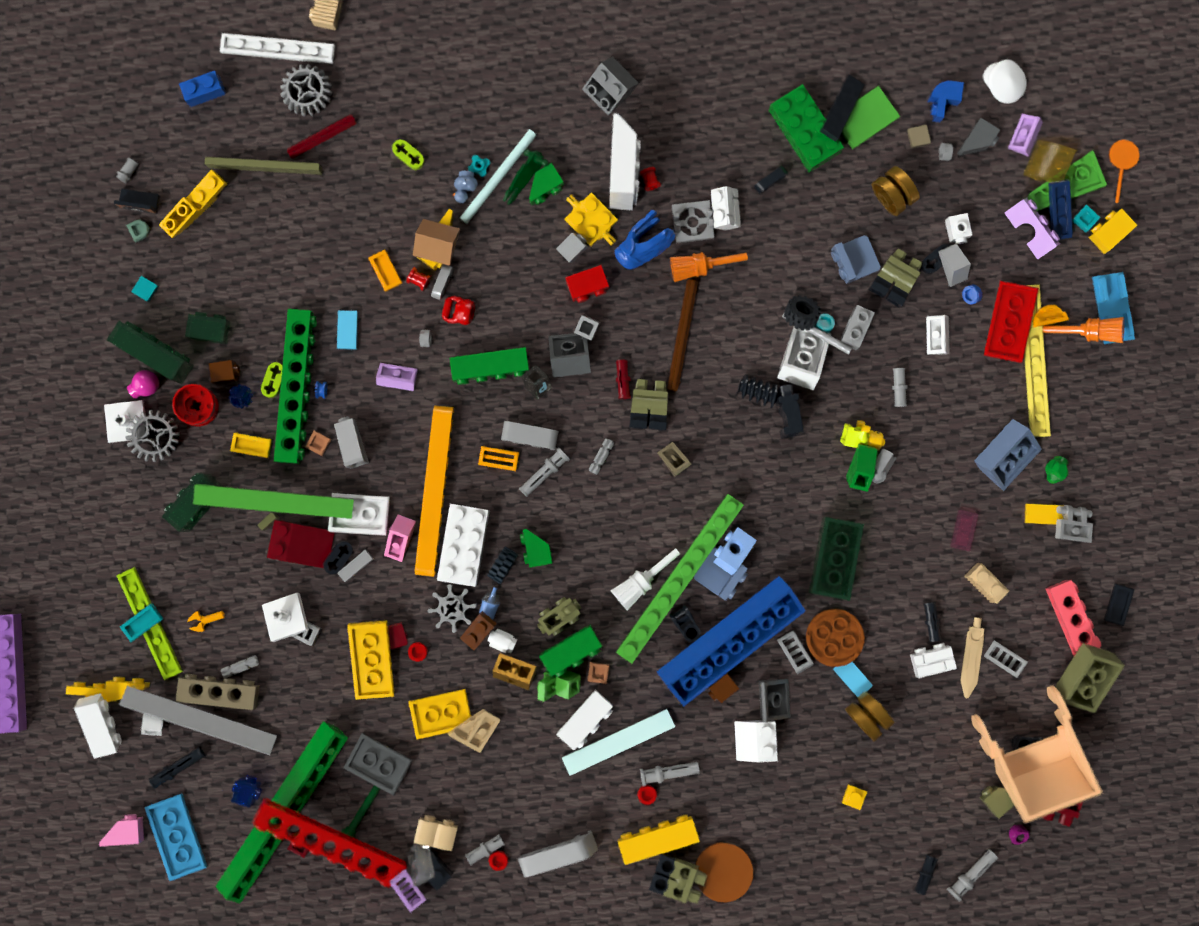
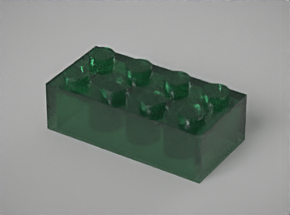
M126 321V323L117 322L107 341L168 379L181 385L183 384L194 366L190 363L191 359L178 351L173 353L174 348L161 341L158 342V338L142 331L143 329L129 321Z
M822 517L809 593L850 601L864 524Z

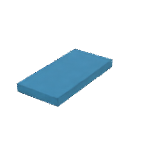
M182 793L144 807L169 881L208 867Z

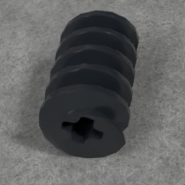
M747 374L741 379L736 392V396L739 392H742L743 399L748 394L749 401L756 397L757 404L762 399L763 406L771 402V408H773L778 394L777 384L770 388V382L767 381L763 386L762 379L756 383V378L752 377L748 381Z

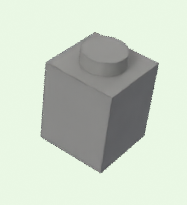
M571 233L556 249L569 263H573L588 248L585 244L587 240L580 233L577 235Z

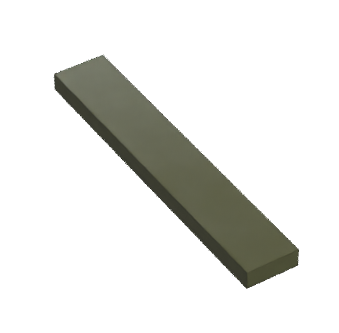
M205 157V165L208 168L322 175V167L319 163Z

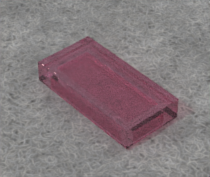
M958 510L950 547L970 551L978 514Z

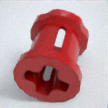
M655 167L643 169L639 173L646 185L644 187L645 191L661 186L655 174Z
M414 267L409 273L406 282L413 283L420 287V290L424 291L431 280V276L420 273Z

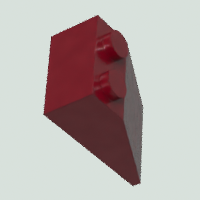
M274 520L267 558L323 568V562L331 552L335 532Z

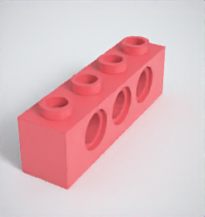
M1065 580L1045 588L1073 656H1075L1082 643L1097 648L1102 647L1100 639L1095 636L1092 630L1094 625L1085 613L1086 606L1079 599L1077 594L1079 590L1075 582ZM1067 596L1071 600V603L1068 607H1066L1064 604V599ZM1076 614L1078 622L1074 625L1072 623V616ZM1084 632L1086 639L1084 642H1080L1079 636Z

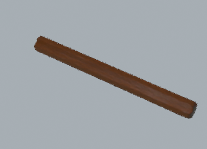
M688 279L686 282L667 389L670 391H677L698 284L693 279Z

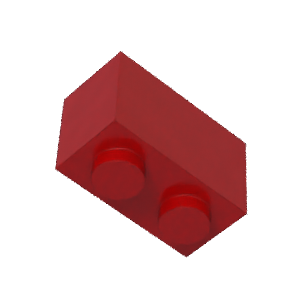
M602 265L565 277L573 302L581 303L587 301L588 296L594 294L596 297L607 293L606 290L609 289Z

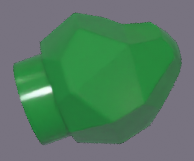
M1055 456L1046 464L1045 471L1049 483L1061 482L1069 475L1067 459Z

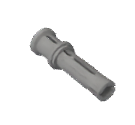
M558 447L557 452L551 458L546 459L545 464L519 487V490L528 497L553 472L557 473L559 471L558 468L562 464L570 461V458Z
M698 762L664 768L656 766L653 769H640L642 786L653 782L662 783L665 779L700 774Z
M988 849L971 869L964 875H960L958 877L959 880L951 888L948 887L947 890L960 902L962 900L961 897L968 890L973 889V884L998 857Z

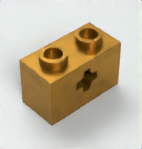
M501 653L493 668L494 678L527 690L530 689L536 674V666Z

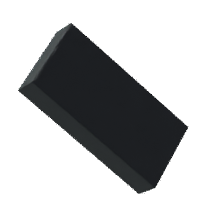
M1114 584L1104 621L1124 626L1135 589Z

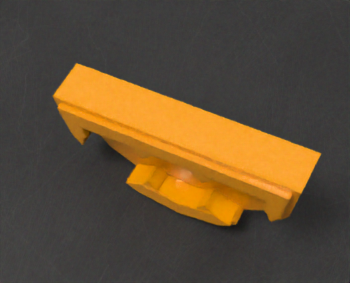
M1046 305L1039 308L1035 313L1033 328L1067 321L1069 318L1067 313L1063 312L1057 305Z

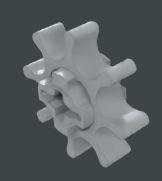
M449 584L447 585L449 592L446 597L439 596L437 592L432 594L433 597L439 600V606L436 609H428V613L437 612L440 614L441 620L436 624V628H440L443 622L448 621L452 624V632L455 633L457 632L456 623L458 620H464L468 625L472 623V620L466 617L465 612L468 608H476L477 605L475 603L467 605L464 602V596L469 592L468 589H464L460 596H456L452 591L453 585ZM458 601L455 607V610H457L456 613L451 612L447 616V613L450 609L448 605H453Z

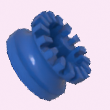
M316 381L315 389L317 390H315V397L319 398L321 396L323 399H326L327 382L321 384L319 381Z

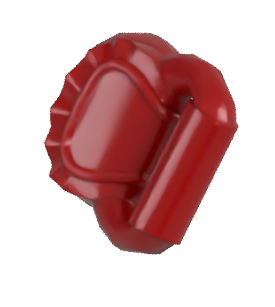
M458 296L448 297L445 299L441 316L448 323L468 325L473 320L475 303L472 300L463 299ZM454 300L457 302L455 304V311L453 314V318H449L452 302Z

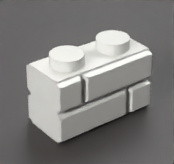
M726 186L711 190L714 228L730 230L741 227L738 189Z
M939 643L933 645L934 649L926 650V647L915 649V653L910 654L915 676L921 678L956 669L951 646Z

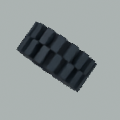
M505 546L487 576L501 584L517 559L518 554Z

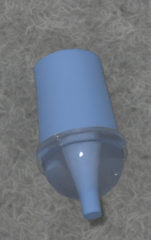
M493 587L492 591L487 592L482 597L479 612L480 614L483 611L491 619H494L498 606L501 603L500 596L496 593V587Z

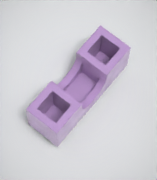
M1025 198L1006 211L1005 214L1015 228L1023 223H1029L1035 228V237L1027 245L1035 257L1039 259L1058 246L1060 238L1054 230L1051 231L1047 226L1049 223L1045 216L1039 215L1035 202L1032 199Z

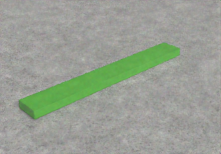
M195 484L193 504L348 519H352L354 499L201 484Z

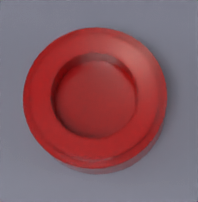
M421 642L413 643L408 649L410 659L415 662L424 660L428 654L427 647Z
M651 785L641 786L638 790V799L642 804L650 805L657 798V792Z
M501 850L494 851L489 857L490 867L496 871L506 868L508 864L507 854Z

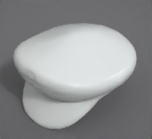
M1006 59L990 65L983 75L984 81L990 88L993 96L1002 103L1016 102L1026 90V76L1022 69L1012 60Z

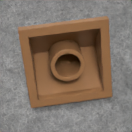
M423 219L415 234L413 256L450 266L460 229Z

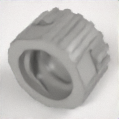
M941 143L939 160L949 161L953 155V145Z
M421 330L420 346L431 347L432 331Z

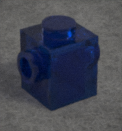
M249 775L241 777L238 781L236 780L232 787L234 794L231 802L250 808L254 805L255 799L258 800L261 795L262 789L259 788L261 783L256 781L257 778Z

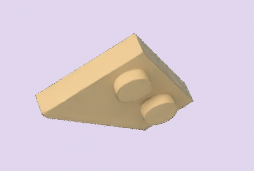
M482 709L449 731L448 735L481 753L499 724L500 718Z

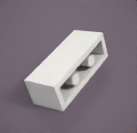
M595 689L556 735L573 750L576 747L580 749L587 741L585 737L589 733L594 734L600 727L598 724L602 718L606 720L611 715L613 705Z
M102 694L78 699L74 710L93 757L98 758L117 753L121 744V736L119 733H116L114 718L110 717L108 703L103 699Z

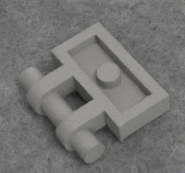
M1058 506L1056 512L1062 514L1063 519H1057L1055 538L1091 543L1093 523H1087V518L1092 517V511L1084 507ZM1073 516L1077 517V521H1073Z

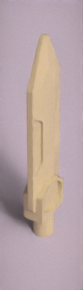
M974 617L973 627L969 626V631L967 632L960 680L965 698L970 697L978 683L984 641V628H981L982 618Z

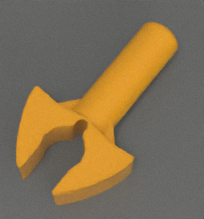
M197 611L191 615L187 622L195 619L201 622L198 626L189 629L204 632V626L207 623L225 618V613L219 611L202 616Z

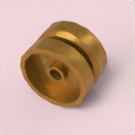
M893 166L885 173V177L880 176L872 183L874 194L886 210L894 216L902 213L906 209V205L911 206L919 200V192L915 184L898 166Z
M864 691L858 697V701L864 709L862 710L857 704L851 703L845 708V711L875 742L882 735L876 723L883 729L888 730L894 724V721L888 715L885 708Z

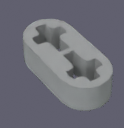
M443 264L433 287L431 297L438 300L442 299L454 267Z

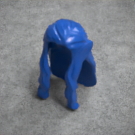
M651 210L646 214V217L639 220L632 227L626 240L615 249V257L624 268L635 269L660 255L675 240V232L667 228L652 239L639 243L640 237L660 221L657 217L653 218L657 211Z

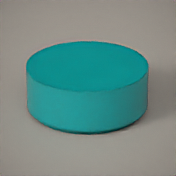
M826 313L820 314L815 327L825 333H829L835 325L834 318Z

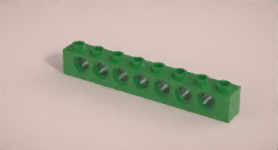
M288 309L274 462L300 464V460L304 459L305 451L302 449V441L306 440V430H303L304 422L308 420V411H305L306 403H309L310 393L307 392V384L311 383L309 365L313 364V354H310L311 346L315 344V335H312V329L316 327L317 323L316 316L310 310ZM300 326H305V332L298 335L297 329ZM302 344L304 346L303 352L296 354V347ZM301 363V371L295 373L294 366ZM295 382H299L300 389L293 392L292 385ZM293 401H297L299 404L295 411L290 409ZM295 420L297 426L295 429L290 430L288 427L289 422ZM290 439L295 441V446L292 449L287 448V442Z

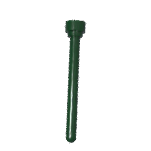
M375 785L372 787L350 825L343 828L341 832L356 838L355 830L380 791L379 787Z

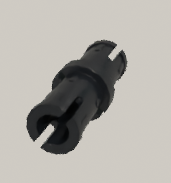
M936 602L923 603L929 642L941 641L939 623L941 622L938 619Z

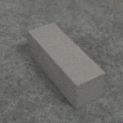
M364 550L337 574L344 582H347L374 558L367 550Z

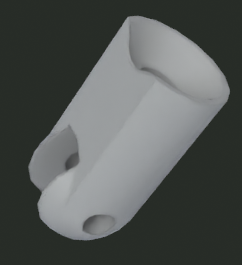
M882 449L876 458L875 473L872 480L874 483H881L886 479L887 473L896 460V457L893 456L894 454L886 449Z

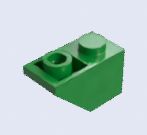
M552 163L535 172L529 196L531 205L535 203L540 205L546 201L545 197L552 194L554 196L563 190L564 182Z
M858 444L846 475L849 488L868 492L875 473L877 448Z
M523 529V534H520L521 544L526 546L527 553H523L525 564H529V568L553 564L550 545L528 529Z

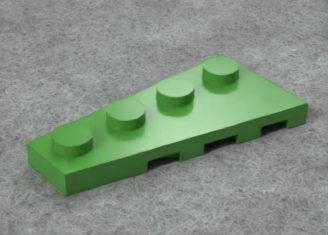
M1092 150L1027 196L1029 200L1032 199L1035 202L1038 212L1050 207L1048 183L1069 180L1071 199L1103 188L1107 184L1095 153Z

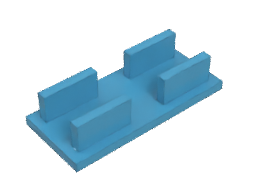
M1124 273L1092 277L1099 318L1102 320L1124 317V341L1134 340V328ZM1103 341L1104 344L1116 343L1110 341Z

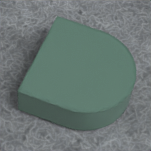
M135 220L126 225L134 242H138L149 235V225L143 220Z

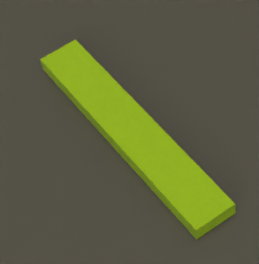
M135 567L116 575L134 615L149 604H152ZM159 622L143 635L163 679L166 680L183 671L161 622Z

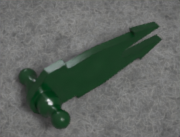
M524 150V155L528 156V160L515 175L503 198V201L506 202L511 195L507 202L508 205L517 198V195L528 184L534 173L539 171L541 164L544 167L548 166V160L544 159L539 151Z

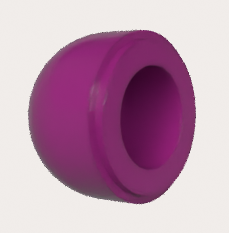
M1020 824L1012 826L1009 830V838L1016 845L1026 842L1030 836L1026 827ZM1024 834L1022 841L1016 840L1019 835Z

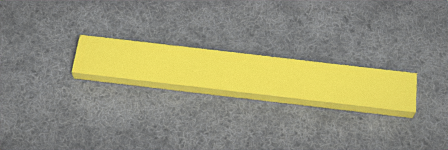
M1026 285L1039 288L1024 352L1029 426L1034 437H1049L1051 433L1043 326L1033 328L1034 315L1041 308L1040 285Z

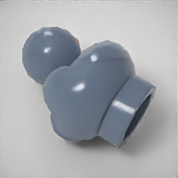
M459 171V177L454 181V186L458 190L453 194L455 200L458 203H464L467 200V193L465 191H474L477 188L478 183L474 178L473 172Z

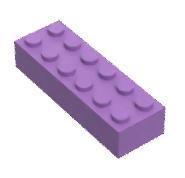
M21 614L0 615V733L20 732L27 730Z

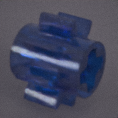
M239 384L229 391L231 393L229 400L234 407L243 409L244 406L248 407L253 402L251 400L253 394L248 386Z

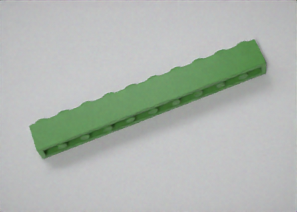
M729 494L724 497L616 650L617 654L631 664L634 662L744 506L742 503Z

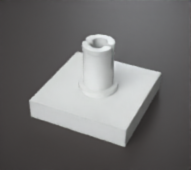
M144 401L104 405L108 443L130 441L126 440L125 436L132 435V433L126 432V429H133L129 425L130 421L137 423L134 416L137 415L140 419L143 418L141 412H145ZM144 423L138 428L136 439L145 435L146 428Z
M294 593L262 605L271 642H276L309 630L300 593Z

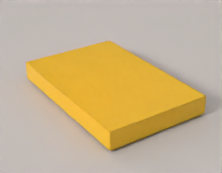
M466 689L408 701L416 740L449 733V731L471 717Z

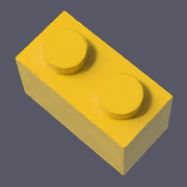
M1123 209L1117 212L1113 210L1105 217L1107 221L1103 225L1099 223L1091 230L1093 234L1089 236L1090 240L1104 254L1110 251L1137 226Z

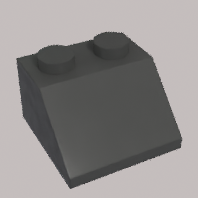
M576 333L548 336L553 377L591 373L587 338Z

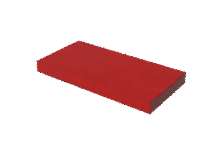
M1000 281L983 356L1022 363L1039 288Z

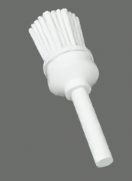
M675 548L648 572L646 570L644 572L636 570L632 576H629L628 580L612 589V594L628 611L642 594L645 595L648 590L652 589L651 581L654 580L653 577L679 556L680 553Z

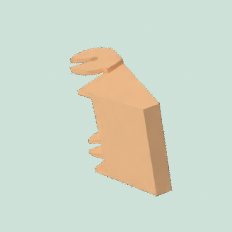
M1053 685L1047 687V695L1052 702L1057 704L1058 709L1054 713L1062 725L1057 727L1058 734L1004 754L1003 748L999 749L996 740L991 741L981 718L977 714L971 716L973 727L982 736L979 742L983 750L991 759L994 758L996 774L1025 823L1102 793L1072 729L1071 715L1060 692Z

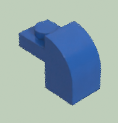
M944 81L934 88L928 98V102L935 103L932 104L930 112L931 115H934L933 121H942L946 104L959 105L962 101L964 82Z

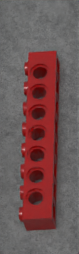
M265 797L253 819V824L258 830L272 832L280 840L285 838L292 841L291 843L298 848L303 846L316 856L321 854L327 857L328 861L334 864L341 863L352 872L359 871L363 873L362 875L365 878L379 880L380 884L388 888L392 886L389 881L407 868L406 861ZM273 817H279L281 822L273 824L270 820ZM296 825L299 827V830L291 832L288 828ZM314 833L317 835V838L309 840L307 835ZM328 841L335 843L332 848L324 846ZM346 849H350L352 851V854L349 856H345L342 854V852ZM364 857L370 859V861L366 864H362L360 862V860ZM381 865H385L388 867L387 870L383 872H380L377 869Z

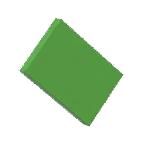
M878 86L856 101L841 133L851 148L855 149L900 118V115Z

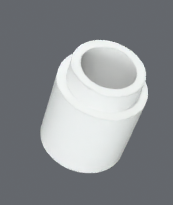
M497 628L496 631H491L487 641L490 642V647L503 653L508 652L511 654L517 639L513 638V635Z

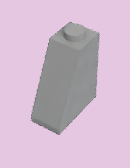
M349 416L339 419V423L334 424L345 467L352 469L369 463L355 419H350Z

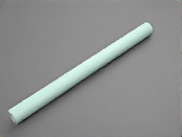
M528 130L461 215L460 219L467 224L524 150L537 136L532 130Z

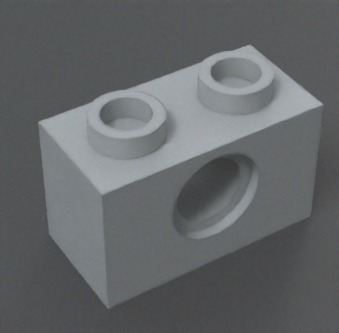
M859 305L855 306L840 341L854 350L860 348L875 312Z

